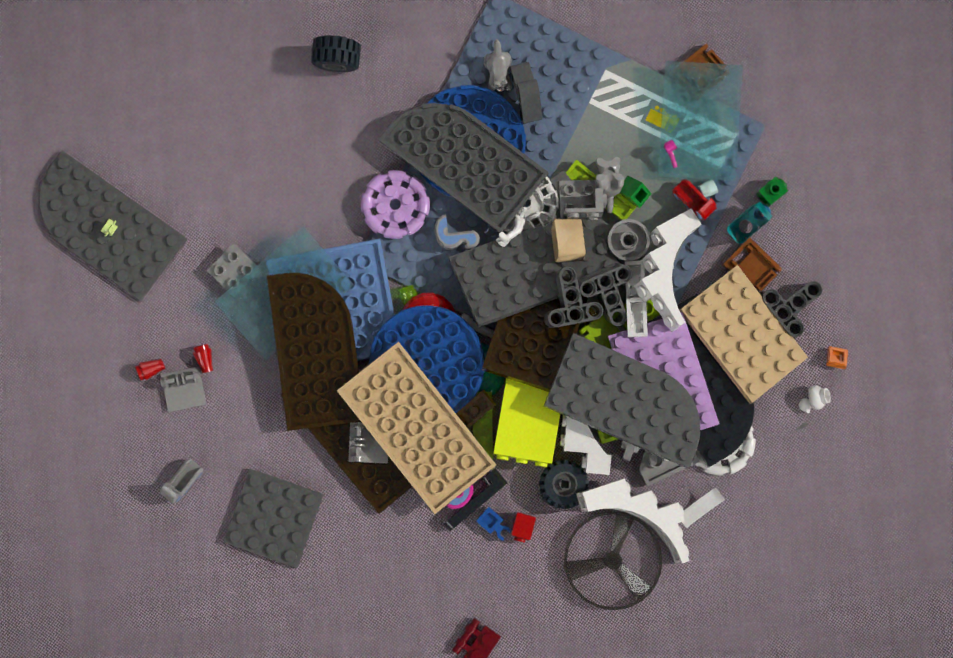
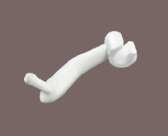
M523 207L522 211H519L515 216V226L512 231L507 234L504 232L499 233V238L496 239V242L502 247H505L511 239L521 233L526 220V207Z

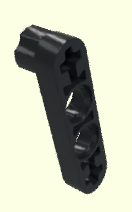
M496 468L482 479L488 487L443 524L449 532L508 483Z

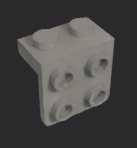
M595 188L593 208H566L563 211V218H586V221H598V218H602L603 209H606L607 194H603V188Z

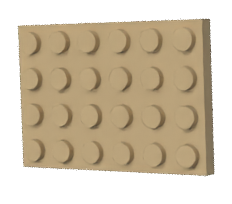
M738 265L679 310L749 404L757 400L808 358L795 339L786 332L764 303L762 296Z

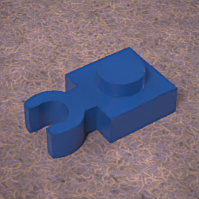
M490 507L476 520L490 534L495 530L497 537L502 541L504 538L500 534L501 531L507 530L509 533L511 532L509 527L500 524L503 519Z

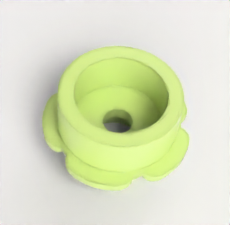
M108 219L101 232L105 234V237L108 234L112 236L118 226L115 225L116 220Z

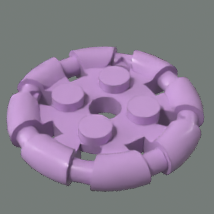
M390 170L386 174H378L366 185L367 189L361 196L360 208L365 216L364 221L376 234H383L385 238L400 239L403 238L402 236L414 234L425 223L423 221L430 211V199L425 192L427 189L414 175L412 177L405 171ZM391 180L392 185H388L385 188L384 182ZM403 181L409 183L407 189L401 186ZM374 191L379 193L377 199L371 197ZM418 194L420 199L414 202L413 195ZM391 201H400V208L397 210L391 209ZM376 208L378 214L372 215L371 210ZM414 210L419 212L417 218L412 217ZM383 221L389 223L388 228L382 226ZM405 221L407 227L400 229L398 224Z

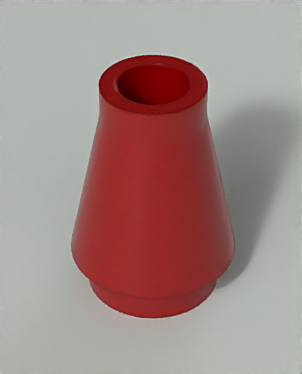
M204 344L193 347V355L201 372L213 371L212 351L209 345Z
M162 359L140 362L139 365L135 366V369L141 381L144 379L148 380L164 370L165 366Z

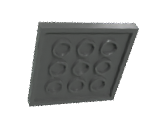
M250 468L224 543L298 568L324 494Z

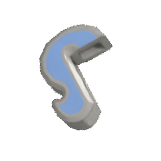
M446 214L440 216L436 221L435 237L437 243L443 249L456 250L462 244H465V250L478 247L480 237L476 231L448 233Z
M187 459L171 480L163 484L160 494L172 504L179 502L189 491L193 483L202 475L203 468L194 460Z

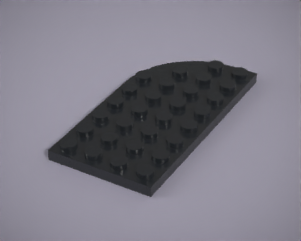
M698 294L678 304V309L680 310L691 300L697 297ZM659 315L647 323L654 322L663 318L661 315ZM686 321L719 421V425L700 430L697 450L709 468L731 455L744 442L752 426L754 402L749 404Z

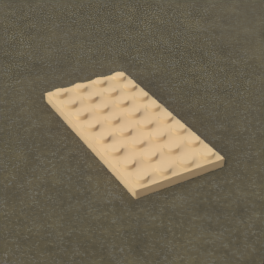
M399 342L337 390L434 514L496 466L495 462Z

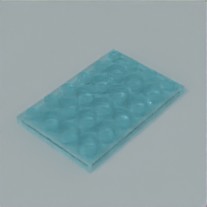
M665 61L658 177L722 181L736 180L743 65ZM669 140H673L677 146V149L672 151L678 166L676 168H673L670 156L664 149V144Z
M304 226L215 301L218 307L265 361L277 352L267 275L282 273L309 274L330 284L341 296L354 286Z

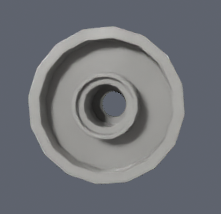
M625 219L614 224L608 233L606 243L618 263L625 265V261H640L649 249L650 235L647 228L639 221ZM630 240L631 245H626L624 241Z

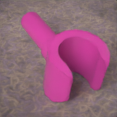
M669 140L664 144V149L670 156L673 168H676L678 166L672 151L677 149V146L673 140Z

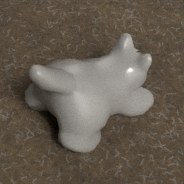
M498 39L494 42V52L486 54L484 57V66L489 70L490 74L488 88L493 91H504L505 89L510 91L512 83L508 70L512 59L508 52L501 50V44Z
M618 157L611 161L598 158L596 163L599 174L595 179L597 188H603V194H607V212L612 213L614 196L621 192L624 185V176L619 174L621 160Z

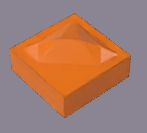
M829 346L826 366L846 369L848 350Z

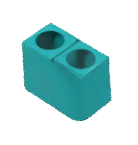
M758 202L729 224L727 232L737 243L741 244L763 227L773 216L761 202ZM758 208L766 217L765 220L757 221L753 216L754 210ZM742 220L751 222L752 230L749 233L740 231L739 224Z

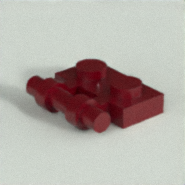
M473 618L471 623L466 625L463 635L455 641L456 645L452 651L459 654L462 649H465L467 653L463 658H488L502 636L486 625L482 631H479L477 626L480 621ZM474 634L477 638L470 646L467 644V641Z

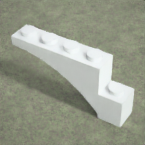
M563 415L562 427H565V435L561 434L560 446H563V450L586 453V456L582 457V468H585L586 473L610 475L611 455L603 451L588 425Z

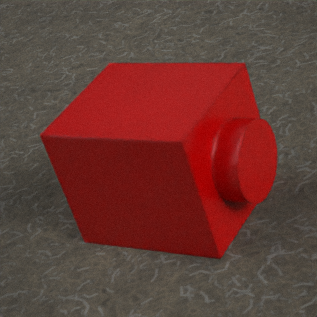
M517 512L511 535L515 536L514 540L525 543L526 539H531L536 517Z

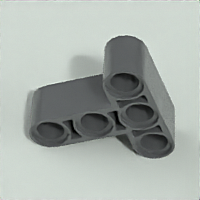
M529 62L510 66L523 124L542 120L539 87L537 80L533 77Z
M615 263L578 279L580 294L584 297L597 295L599 303L603 308L605 320L615 326L623 325L627 319L617 286L628 282L632 278V270L624 264ZM623 268V275L618 277V271ZM606 276V282L601 285V277ZM585 283H588L589 287L587 291L583 292V285ZM612 294V300L607 303V296ZM615 312H618V317H617V319H616V320H613V319H612L613 314H614Z
M571 267L559 269L555 274V281L561 308L547 312L544 316L545 324L550 328H556L599 319L603 314V308L599 303L590 302L582 304L575 270ZM564 271L568 272L570 275V279L568 282L562 279V273ZM568 290L571 291L574 295L572 301H569L566 298V292ZM590 306L596 309L594 317L588 312ZM571 310L577 312L576 320L570 318ZM553 313L559 318L557 324L551 322V315Z
M811 281L786 300L774 289L765 291L761 296L764 303L786 332L795 339L804 332V325L796 314L817 299L823 290L819 282ZM809 286H813L816 289V295L809 294ZM767 294H771L774 297V303L770 304L766 301ZM793 298L800 299V307L794 306ZM779 309L786 312L785 319H781L778 316L777 312ZM791 324L797 326V334H792L790 332Z

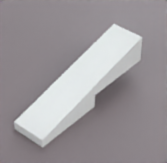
M642 260L625 261V265L632 270V278L626 282L628 338L648 337L646 302L638 296L634 287L641 279L645 278L644 263Z

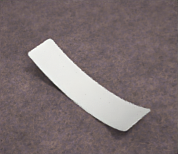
M716 488L712 489L684 510V521L682 523L688 528L711 509L725 500Z

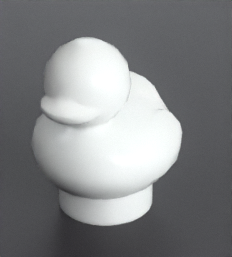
M818 385L811 386L808 389L809 399H801L799 408L808 414L811 408L815 410L822 409L825 404L830 403L831 396L827 388L822 389Z

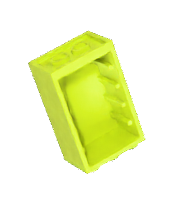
M506 378L493 455H497L496 459L508 461L509 458H515V462L521 464H528V461L535 462V466L545 468L547 464H552L560 413L544 407L548 391Z

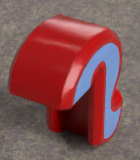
M683 179L672 190L673 196L678 201H681L687 210L692 208L699 220H706L717 209L715 201L712 198L706 199L687 179Z

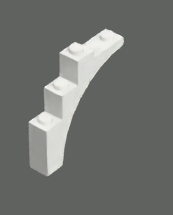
M692 208L657 226L649 234L653 244L657 246V249L648 253L642 259L644 267L649 271L650 275L641 279L634 286L638 296L644 302L651 299L654 308L660 313L664 324L671 332L686 323L674 297L672 271L676 253L682 242L702 225Z
M618 479L576 493L582 512L613 509L634 515L650 525L661 536L669 548L675 563L689 561V551L682 539L683 531L678 526V523L684 521V510L679 505V502L669 503L657 508L658 501L652 490L630 496V485L625 479Z

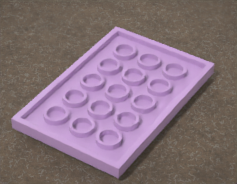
M663 319L647 323L648 337L628 338V330L608 336L612 350L660 370L684 386L698 410L700 430L719 425L686 323L671 332L664 324Z

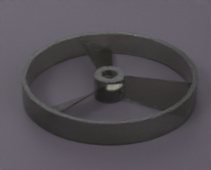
M602 512L588 517L573 530L565 546L564 569L569 584L583 600L598 608L621 610L643 601L655 588L661 574L662 553L656 536L643 521L623 512ZM616 515L611 552H608L604 558L567 561L570 543L584 524L599 516ZM634 520L647 530L656 546L658 566L651 586L626 567L619 555ZM606 567L615 569L636 600L621 606L599 605L584 597L572 581Z

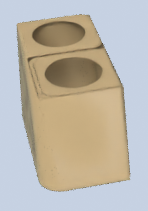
M554 218L551 232L555 262L583 261L586 249L582 219Z

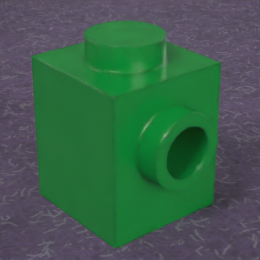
M627 176L624 180V185L620 192L623 197L638 208H641L652 194L642 182L630 176Z
M775 176L756 195L765 205L770 207L788 192L787 184L783 179H778Z

